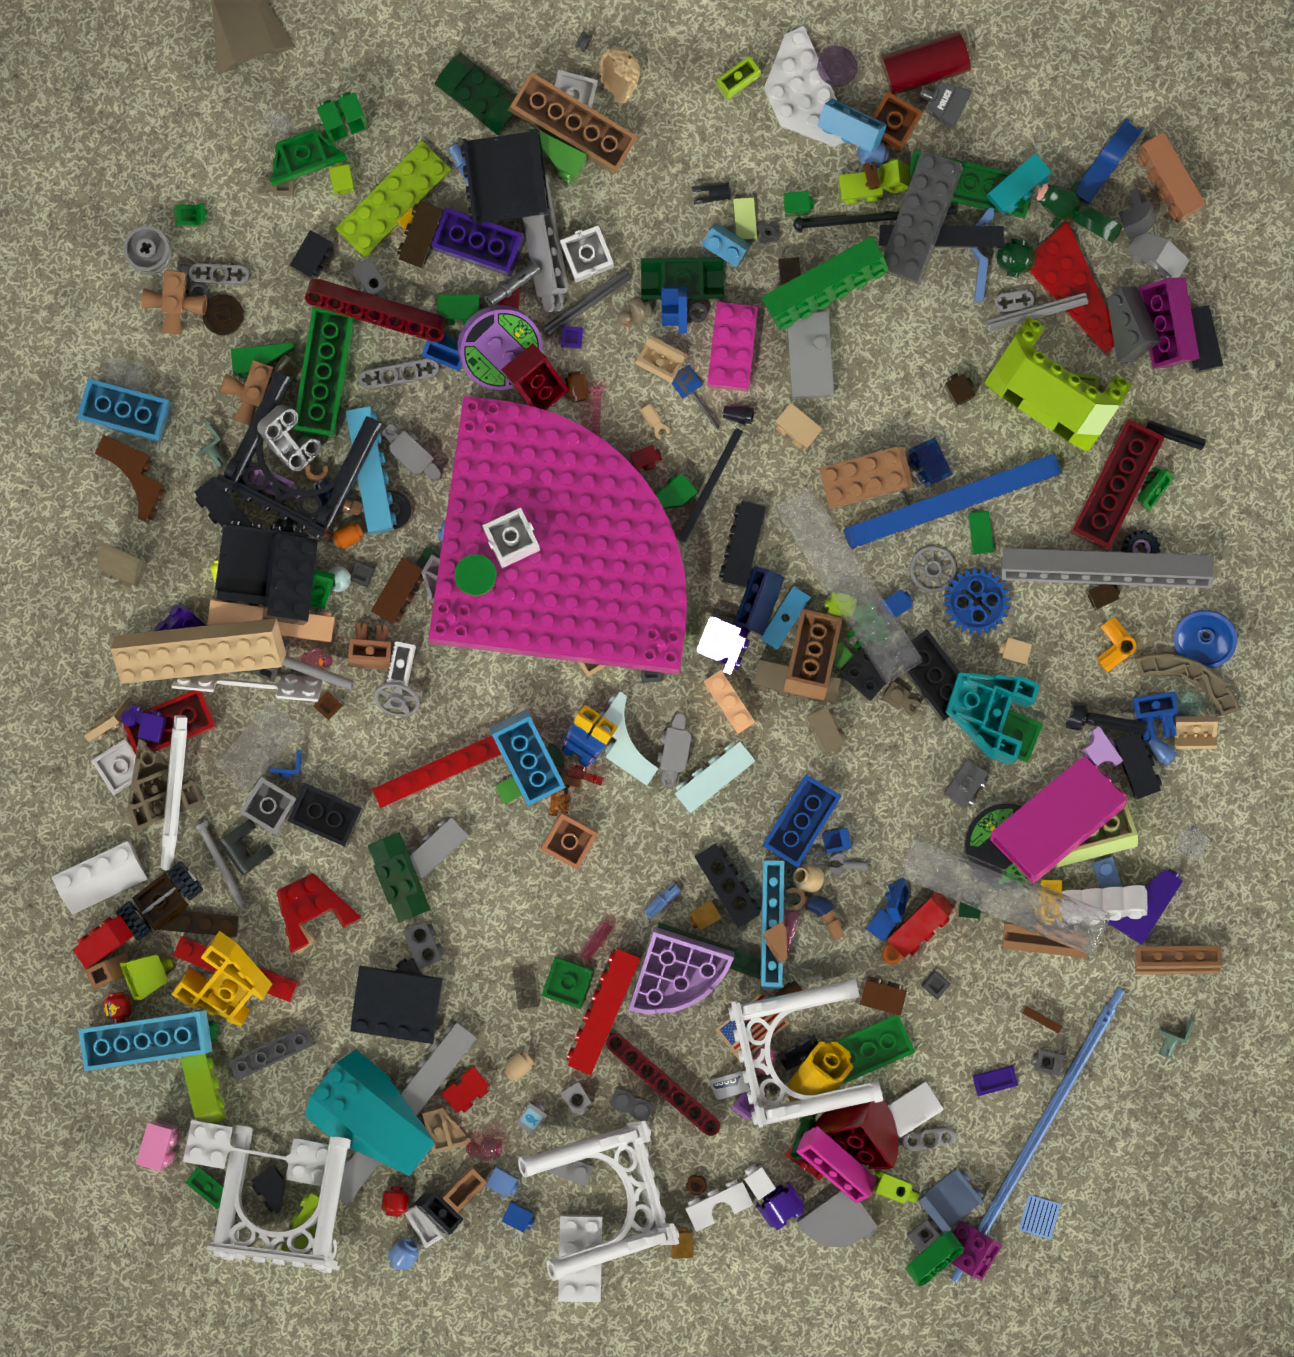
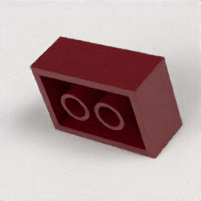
M534 343L501 369L524 403L530 407L534 406L547 410L569 392V389L549 360Z

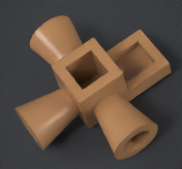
M164 270L162 294L146 288L143 289L141 297L142 309L161 307V312L167 313L162 333L182 334L180 314L190 311L204 316L206 313L207 296L188 297V292H185L187 272Z
M252 361L244 383L225 374L219 393L239 396L238 400L243 401L232 420L250 425L254 416L255 406L259 407L266 392L265 390L273 367Z

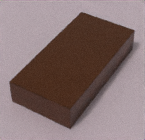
M1024 1005L1020 1012L1058 1034L1063 1027L1028 1006Z

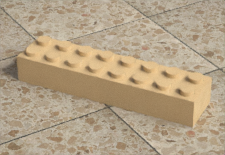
M277 618L116 635L111 646V653L121 684L282 667L286 656Z

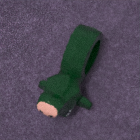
M1075 181L1071 189L1058 185L1043 184L1038 190L1036 199L1054 217L1050 224V227L1053 229L1060 221L1069 219L1111 243H1114L1119 236L1123 225L1079 201L1077 197L1079 182Z

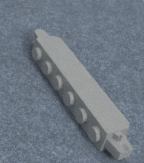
M545 173L550 214L523 217L522 219L530 262H535L540 268V273L533 277L537 298H542L545 311L561 312L564 307L562 294L567 292L568 284L548 176Z

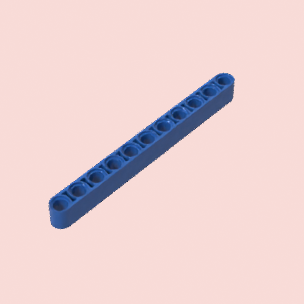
M1051 454L843 529L849 549H854L857 546L876 541V539H882L896 534V532L899 533L915 527V525L918 526L935 520V518L938 519L952 514L954 511L957 512L974 506V504L977 505L991 500L993 497L996 498L1013 492V490L1016 491L1033 485L1032 483L1035 484L1052 478V476H1058L1062 474V470L1056 454Z

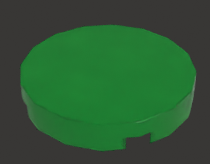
M472 554L459 561L455 568L454 577L457 586L463 593L478 597L492 590L496 582L497 573L494 564L489 558L483 555Z

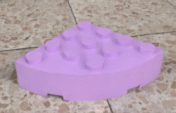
M654 927L628 1010L643 1014L670 1013L696 1004L707 997L725 977L734 959V952Z

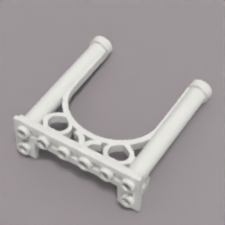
M855 977L848 978L844 982L745 1004L736 1003L735 1001L731 1002L732 1007L728 1008L731 1022H736L737 1029L733 1030L735 1042L740 1041L742 1050H738L740 1063H745L746 1071H742L745 1084L749 1083L751 1091L747 1092L749 1105L754 1104L755 1111L751 1112L754 1125H758L759 1129L763 1128L764 1125L872 1101L875 1103L883 1101L879 1080L818 1095L796 1093L782 1083L771 1062L770 1042L777 1024L785 1016L798 1010L860 998ZM780 1013L771 1025L760 1018ZM751 1020L745 1028L744 1021ZM755 1023H761L768 1031L765 1038L761 1041H756L751 1036L750 1029ZM748 1041L756 1046H761L765 1043V1049H761L760 1056L755 1060H752ZM764 1057L766 1059L767 1066L761 1063L764 1060ZM754 1068L762 1069L766 1075L770 1074L773 1079L768 1078L764 1080L759 1088ZM768 1083H774L781 1089L780 1095L775 1101H769L765 1097L764 1087ZM784 1093H787L788 1095L796 1099H799L797 1101L779 1104L783 1099ZM762 1101L770 1107L763 1108Z
M646 1121L626 1123L627 1126L532 1156L525 1155L519 1157V1169L525 1178L585 1158H596L609 1164L617 1172L626 1190L628 1201L627 1215L619 1233L605 1243L547 1260V1271L553 1281L563 1278L564 1275L659 1244H679L678 1229L674 1226V1223L665 1222V1210L659 1201L660 1192L658 1187L655 1186L653 1179L654 1170L648 1161L649 1152L644 1143L651 1141V1130ZM615 1148L612 1157L599 1153ZM622 1150L628 1152L631 1161L627 1168L622 1167L618 1163L619 1154ZM636 1169L639 1182L632 1175H627L626 1172ZM642 1192L645 1205H636V1202L639 1201V1195ZM639 1209L645 1212L647 1218L644 1227H640L634 1221L635 1214ZM631 1227L635 1231L639 1232L638 1234L624 1238Z
M232 1125L231 1134L233 1137L231 1146L250 1150L253 1128ZM330 1137L318 1206L307 1222L298 1228L285 1232L263 1230L247 1217L242 1206L241 1196L249 1153L230 1151L214 1242L207 1246V1250L214 1252L213 1256L229 1261L234 1259L245 1260L246 1257L253 1258L252 1261L265 1263V1259L272 1260V1264L285 1265V1262H290L293 1267L304 1268L305 1264L312 1265L311 1269L319 1270V1272L331 1273L332 1270L339 1271L340 1266H337L338 1262L333 1260L337 1251V1242L335 1239H332L346 1154L347 1149H350L351 1140L341 1137ZM237 1211V1214L242 1220V1222L234 1225L235 1215ZM317 1223L314 1238V1236L308 1230ZM248 1227L252 1233L250 1240L247 1242L239 1241V1230ZM301 1234L306 1235L309 1240L308 1246L305 1249H296L294 1246L295 1238ZM258 1238H261L265 1242L266 1249L251 1246L257 1242ZM287 1242V1246L292 1252L278 1251L276 1249L279 1244Z

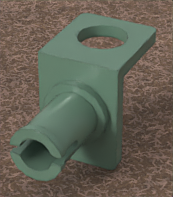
M206 420L204 423L216 439L199 451L197 455L200 456L202 453H207L218 468L222 464L217 457L220 458L223 464L228 459L217 447V442L221 438Z
M1190 1016L1183 1035L1159 1027V1033L1166 1037L1159 1052L1160 1055L1164 1057L1166 1055L1167 1058L1171 1059L1177 1042L1187 1043L1195 1023L1193 1017Z

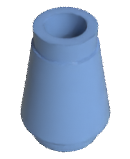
M1159 738L1150 740L1147 743V746L1158 761L1166 766L1178 755L1175 752V748Z

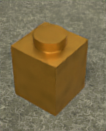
M712 900L689 912L691 917L688 919L694 929L698 927L701 931L722 917Z
M677 1227L679 1244L671 1245L672 1259L694 1258L693 1232L688 1231V1227Z

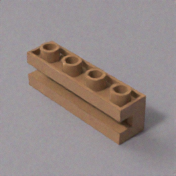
M1010 920L1009 924L1004 923L1002 948L1087 958V942H1089L1090 933H1084V928L1072 927V931H1066L1064 926L1051 925V929L1043 928L1042 923L1031 922L1030 926H1024L1022 921Z
M1221 945L1136 946L1134 954L1135 975L1220 974V968H1222Z

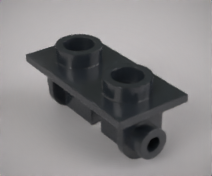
M809 1035L808 1038L800 1041L798 1044L784 1051L781 1050L778 1057L785 1070L788 1071L804 1062L818 1045V1041L815 1035Z

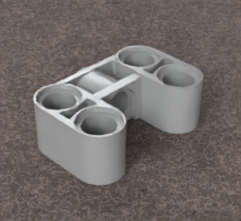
M280 404L260 420L257 430L283 464L294 471H299L320 453L321 444L308 434H303L293 441L287 431L297 423L298 414L287 405ZM288 412V416L283 420V415ZM273 426L271 432L267 433L268 428ZM311 442L310 448L306 449L308 443ZM296 456L295 461L291 463V459Z

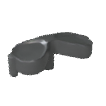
M184 262L179 264L177 269L180 272H187L186 290L188 288L190 267Z

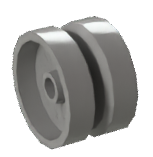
M153 226L135 228L127 235L124 241L123 252L126 260L135 271L143 275L161 273L168 267L172 259V248L169 240L159 229ZM147 249L150 250V253L146 254L145 252Z

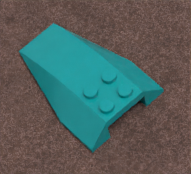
M356 1049L336 1062L311 1094L305 1117L329 1137H341L351 1140L350 1149L410 1176L436 1142L422 1122L418 1120L412 1108L406 1103L402 1094L391 1082L392 1080L389 1076Z

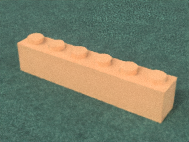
M210 600L207 625L264 620L262 619L264 605L250 606L249 603L237 602L236 604L229 603L228 600ZM309 610L308 622L305 625L278 622L281 636L333 643L336 618L331 617L332 613L319 611V615L311 614V610Z

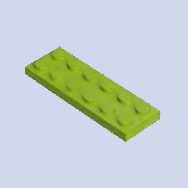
M421 141L335 230L366 258L399 225V219L411 207L413 208L415 203L419 204L452 169Z

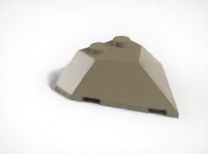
M138 739L127 814L134 832L164 819L169 762L158 752H153L146 746L147 743L142 739ZM184 776L182 779L179 812L203 804L196 784L192 780H187Z

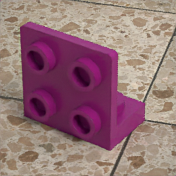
M961 1220L953 1233L964 1247V1251L951 1264L982 1281L1003 1245Z

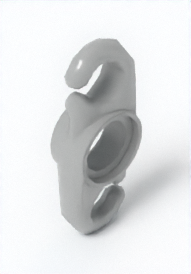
M948 1127L913 1132L912 1135L917 1140L914 1145L908 1143L911 1134L907 1133L903 1137V1145L911 1151L931 1149L938 1145L944 1146L946 1142L942 1139V1134L945 1132L950 1135L947 1143L952 1145L955 1141V1133ZM926 1133L934 1134L935 1141L933 1144L927 1145L924 1143L923 1137Z

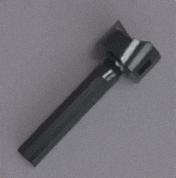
M1071 701V707L1074 712L1066 722V729L1082 731L1084 726L1088 724L1143 735L1147 731L1148 723L1092 712L1088 713L1086 703Z

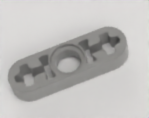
M197 263L189 269V276L195 283L244 285L250 278L248 270L240 265ZM197 268H200L202 272L208 273L207 268H211L209 273L211 279L207 280V275H200V279H197L193 272H197ZM217 269L225 271V277L222 280L214 278V272ZM228 269H232V274H238L239 270H242V273L246 274V276L242 277L241 281H238L237 277L230 276L231 281H228Z

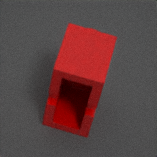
M475 1066L460 1077L463 1080L460 1084L457 1085L454 1082L441 1094L457 1113L461 1110L465 1113L473 1106L472 1100L476 1097L481 1099L489 1092L487 1088L490 1084Z

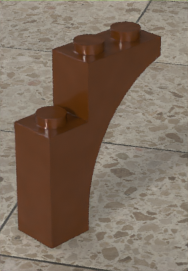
M103 435L95 454L115 464L127 476L137 496L138 519L148 524L150 520L153 521L156 517L158 509L155 508L158 501L162 502L166 494V490H164L165 485L143 475L144 472L148 473L151 468V456Z

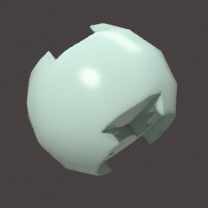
M334 566L327 571L328 573L335 574L331 587L332 591L342 592L349 587L351 575L346 568Z

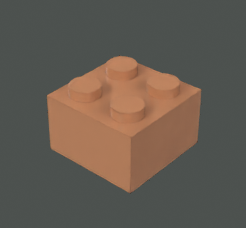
M561 810L541 844V850L578 870L597 837L598 830Z

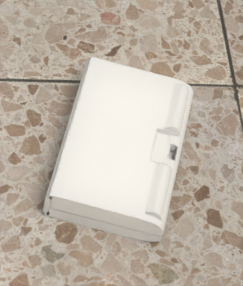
M926 1081L888 1105L900 1138L944 1110Z

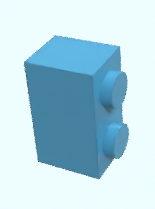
M716 223L711 228L702 243L703 247L735 267L743 261L752 246L719 223Z

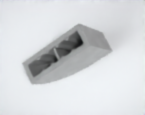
M841 1190L835 1192L797 1220V1223L806 1235L817 1243L829 1247L848 1246L856 1243L863 1237L868 1239L876 1233L875 1229L878 1227L861 1202H853Z

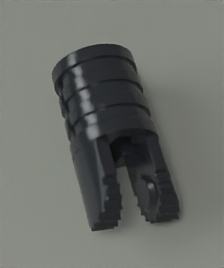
M729 181L726 183L692 186L693 192L709 191V196L693 199L694 205L727 199L731 200Z

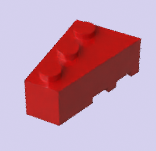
M936 889L932 896L925 903H922L889 936L887 941L904 958L908 954L913 956L921 948L919 944L923 940L928 942L936 934L934 930L938 926L942 928L949 922L948 916L954 906Z

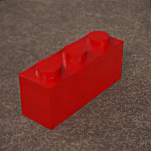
M120 915L114 919L110 916L100 923L102 927L98 925L90 930V936L87 934L77 941L79 945L72 949L86 970L101 962L134 936Z

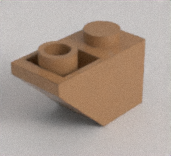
M127 952L85 970L94 990L124 977L119 963L130 960Z

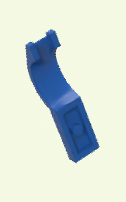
M1128 118L1125 119L1079 182L1077 197L1088 205L1143 131L1142 128L1137 129L1130 124Z

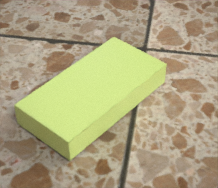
M754 197L733 199L736 235L743 240H757Z

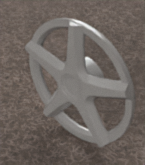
M401 682L386 683L375 690V703L382 711L400 717L414 714L420 707V696ZM388 687H395L394 693L388 692L383 689ZM402 689L408 691L413 696L402 695ZM378 694L389 698L384 705L379 703ZM416 701L415 709L410 712L405 702ZM390 707L402 709L404 713H394L387 709Z

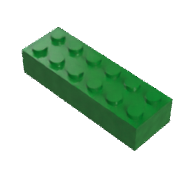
M871 236L761 298L778 330H785L793 326L794 322L799 319L810 317L812 312L828 307L831 304L830 302L845 298L850 291L863 288L867 285L868 281L883 277L889 269L883 254Z
M312 306L296 405L298 421L293 426L294 432L336 439L355 324L354 318Z

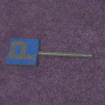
M689 365L677 373L672 385L682 399L692 394L714 427L719 429V425L695 393V390L703 386L692 368Z

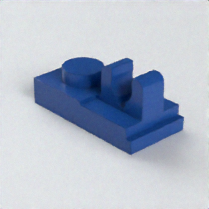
M905 877L898 879L895 884H889L888 888L891 893L885 894L888 900L886 906L887 913L890 914L893 922L902 921L911 893Z

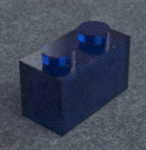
M935 437L909 450V460L913 466H916L919 472L917 473L918 479L926 488L953 475Z

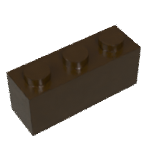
M420 201L419 204L415 203L411 214L414 216L413 221L407 224L404 232L407 235L404 243H400L397 254L400 255L399 260L419 268L425 267L444 209L424 201Z

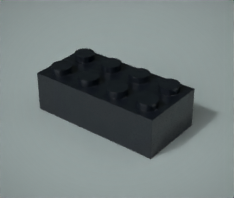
M279 533L272 538L262 619L277 618V622L305 625L308 622L318 544L317 539Z
M926 629L892 656L943 722L950 717L946 713V709L957 675L960 672L928 629Z

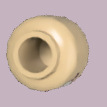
M810 864L800 865L793 874L794 885L802 891L816 892L822 887L824 882L822 870Z

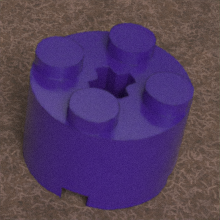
M786 1182L787 1186L785 1187L782 1184L776 1186L775 1190L762 1198L764 1201L761 1204L757 1202L755 1205L771 1228L775 1227L776 1230L783 1228L787 1224L786 1221L791 1217L797 1218L804 1212L802 1208L804 1201L790 1182Z

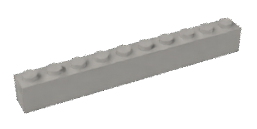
M1011 547L1003 548L1002 580L1212 588L1214 556H1207L1205 554L1186 555L1183 553L1152 554L1143 552L1125 553L1121 551L1102 552L1099 550L1018 549Z
M459 1022L455 1025L452 1023L444 1032L447 1035L442 1042L438 1040L431 1048L434 1053L430 1058L424 1057L418 1065L421 1068L416 1075L414 1073L410 1075L405 1082L408 1086L404 1091L399 1090L416 1116L477 1039L476 1035ZM357 1151L352 1158L348 1156L345 1160L339 1199L348 1205L380 1162Z

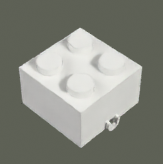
M599 225L585 231H576L575 235L560 240L561 248L575 283L614 268L613 260Z
M521 508L482 525L489 540L488 543L491 550L493 549L502 568L540 551L539 544L532 532L534 530L532 524L528 523Z

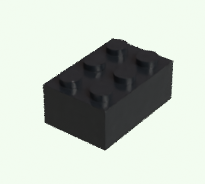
M304 783L287 821L347 847L364 809Z

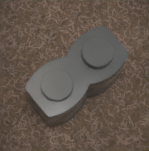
M616 1088L610 1100L611 1106L616 1110L629 1112L632 1117L640 1121H648L654 1109L650 1101L641 1097H635L630 1091L623 1088Z

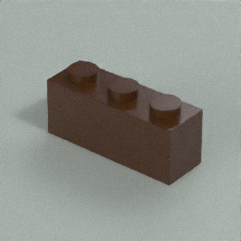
M402 557L371 612L393 625L396 621L399 623L405 614L403 611L406 603L410 605L415 596L413 591L416 585L420 587L424 581L421 573L423 569Z

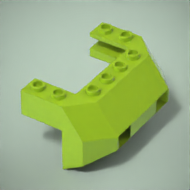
M1028 316L984 384L1001 398L1069 443L1088 452L1123 402L1132 384L1114 374L1109 384L1100 393L1095 387L1088 385L1077 375L1070 373L1060 364L1055 363L1042 352L1033 348L1046 327Z

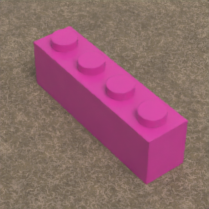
M818 1126L803 1134L796 1151L853 1202L858 1203L870 1197L877 1179Z

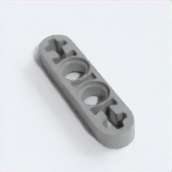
M424 359L363 371L359 376V382L364 389L372 390L431 379L438 375L439 366L433 360ZM428 363L435 366L432 374H429L428 371H422L423 376H419L416 365H420L421 369L426 368ZM405 368H414L415 375L412 378H406L403 374ZM386 371L394 372L395 378L393 381L386 382L383 379ZM380 372L381 384H378V380L371 381V385L363 382L366 379V375L375 378L377 377L375 373Z

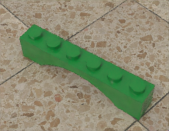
M682 473L679 476L674 474L666 481L668 485L665 488L661 489L659 487L654 491L663 509L683 507L698 494V491Z

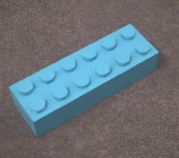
M206 1010L78 1029L84 1071L212 1052Z

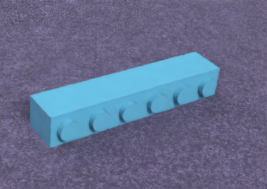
M370 406L346 411L351 443L353 444L366 416L378 420L376 411L372 412ZM380 432L358 475L369 535L394 531L393 525L397 524L395 512L391 513L390 505L393 504L392 494L387 492L386 484H389L388 473L383 472L382 464H386L384 452L379 451L378 444H382Z
M763 860L760 989H782L783 964L777 962L762 937L764 932L780 922L783 923L784 861Z

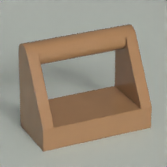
M780 922L764 932L762 938L777 962L784 964L787 959L786 927Z

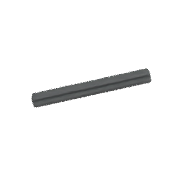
M626 269L622 270L544 325L543 330L548 336H551L561 329L562 326L571 322L629 281L631 275Z

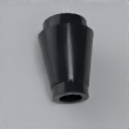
M749 405L724 406L723 418L745 426L753 422L754 408L749 407Z

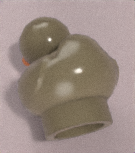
M638 297L630 299L628 301L629 312L621 311L617 316V320L620 324L626 325V327L629 326L631 321L636 324L642 323L645 317L651 316L649 301H643Z

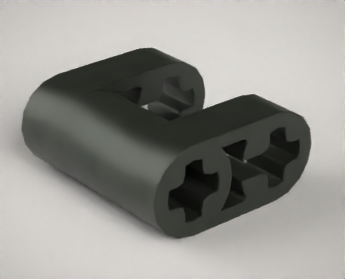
M250 819L218 841L242 876L275 853L269 844L252 856L240 840L256 829L255 824Z

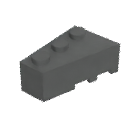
M1120 287L1107 298L1117 363L1134 362L1161 342L1137 287Z

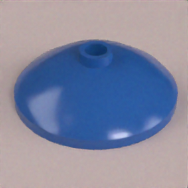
M1197 610L1186 615L1178 623L1174 634V645L1179 655L1194 659L1209 668H1215L1223 665L1233 656L1237 647V632L1232 622L1223 614L1213 610ZM1208 631L1210 635L1205 636L1203 632Z

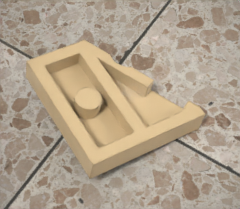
M128 699L121 702L122 704L114 712L110 711L88 729L84 735L88 742L95 738L97 740L101 739L107 734V730L110 728L115 730L122 724V714L132 705Z
M443 1108L421 1113L426 1130L436 1142L431 1148L432 1154L472 1143L469 1137L464 1134Z

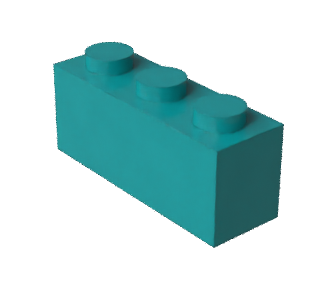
M1035 153L989 192L987 199L1002 216L1007 212L1011 214L1019 207L1018 202L1022 199L1026 201L1034 194L1033 190L1038 185L1041 187L1050 181L1049 176L1052 171Z

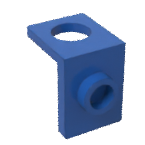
M297 749L295 770L270 768V772L279 773L280 778H292V775H300L302 750Z

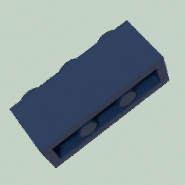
M754 566L733 624L763 636L785 577L771 570Z

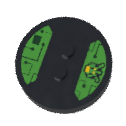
M998 804L988 807L975 816L967 828L964 838V853L971 870L988 884L998 887H1015L1030 881L990 840L991 832L1022 806Z

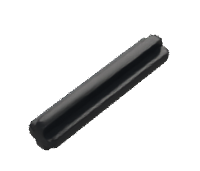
M1148 421L1146 428L1164 436L1166 439L1202 450L1206 443L1204 438L1153 421Z

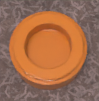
M891 944L886 945L882 950V958L888 964H897L903 957Z

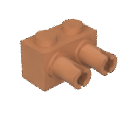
M356 623L354 639L349 641L348 667L390 670L391 642H388L389 626L383 625V631H381V624L376 625L375 641L367 640L368 624L363 623L361 630V623Z

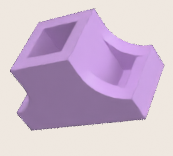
M1100 727L1089 732L1091 741L1081 751L1088 760L1091 759L1095 766L1106 762L1114 767L1123 761L1115 750V742L1111 737L1107 738Z

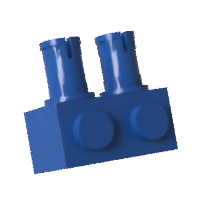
M1175 691L1133 698L1132 708L1135 721L1148 723L1147 731L1143 735V741L1157 739L1153 723L1155 719L1162 720L1164 738H1168L1170 733L1171 737L1177 736L1174 717L1177 716L1179 710Z

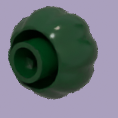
M1011 238L1010 243H1004V248L998 249L997 263L1000 268L1007 272L1006 276L1019 278V274L1029 272L1033 268L1036 254L1032 247L1027 246L1028 241Z

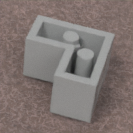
M1146 232L1135 237L1127 250L1135 263L1141 266L1146 264L1151 269L1157 271V275L1162 279L1180 277L1190 261L1169 240Z

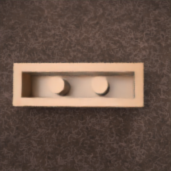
M722 670L703 682L737 735L755 724L754 719Z

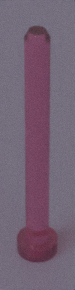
M591 386L590 392L593 393L592 432L600 437L601 393H604V387Z

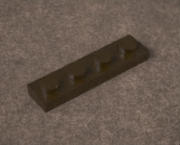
M180 911L157 930L216 935L221 931L228 937H237L239 916Z

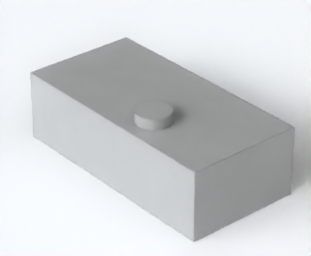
M814 312L810 317L794 322L793 326L787 329L792 400L829 398L834 396L828 312Z

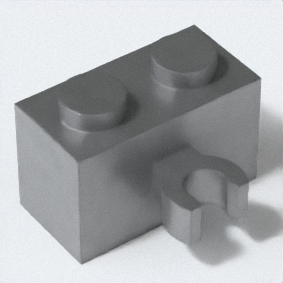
M965 760L943 795L962 808H966L967 805L971 807L977 798L974 794L978 788L983 789L989 780L986 778L988 773L969 760Z

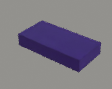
M1013 1065L972 1076L977 1096L1018 1086Z

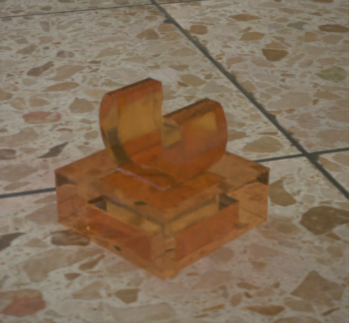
M561 790L552 794L549 815L558 816L559 809L565 812L569 811V804L563 802H570L571 795H560Z

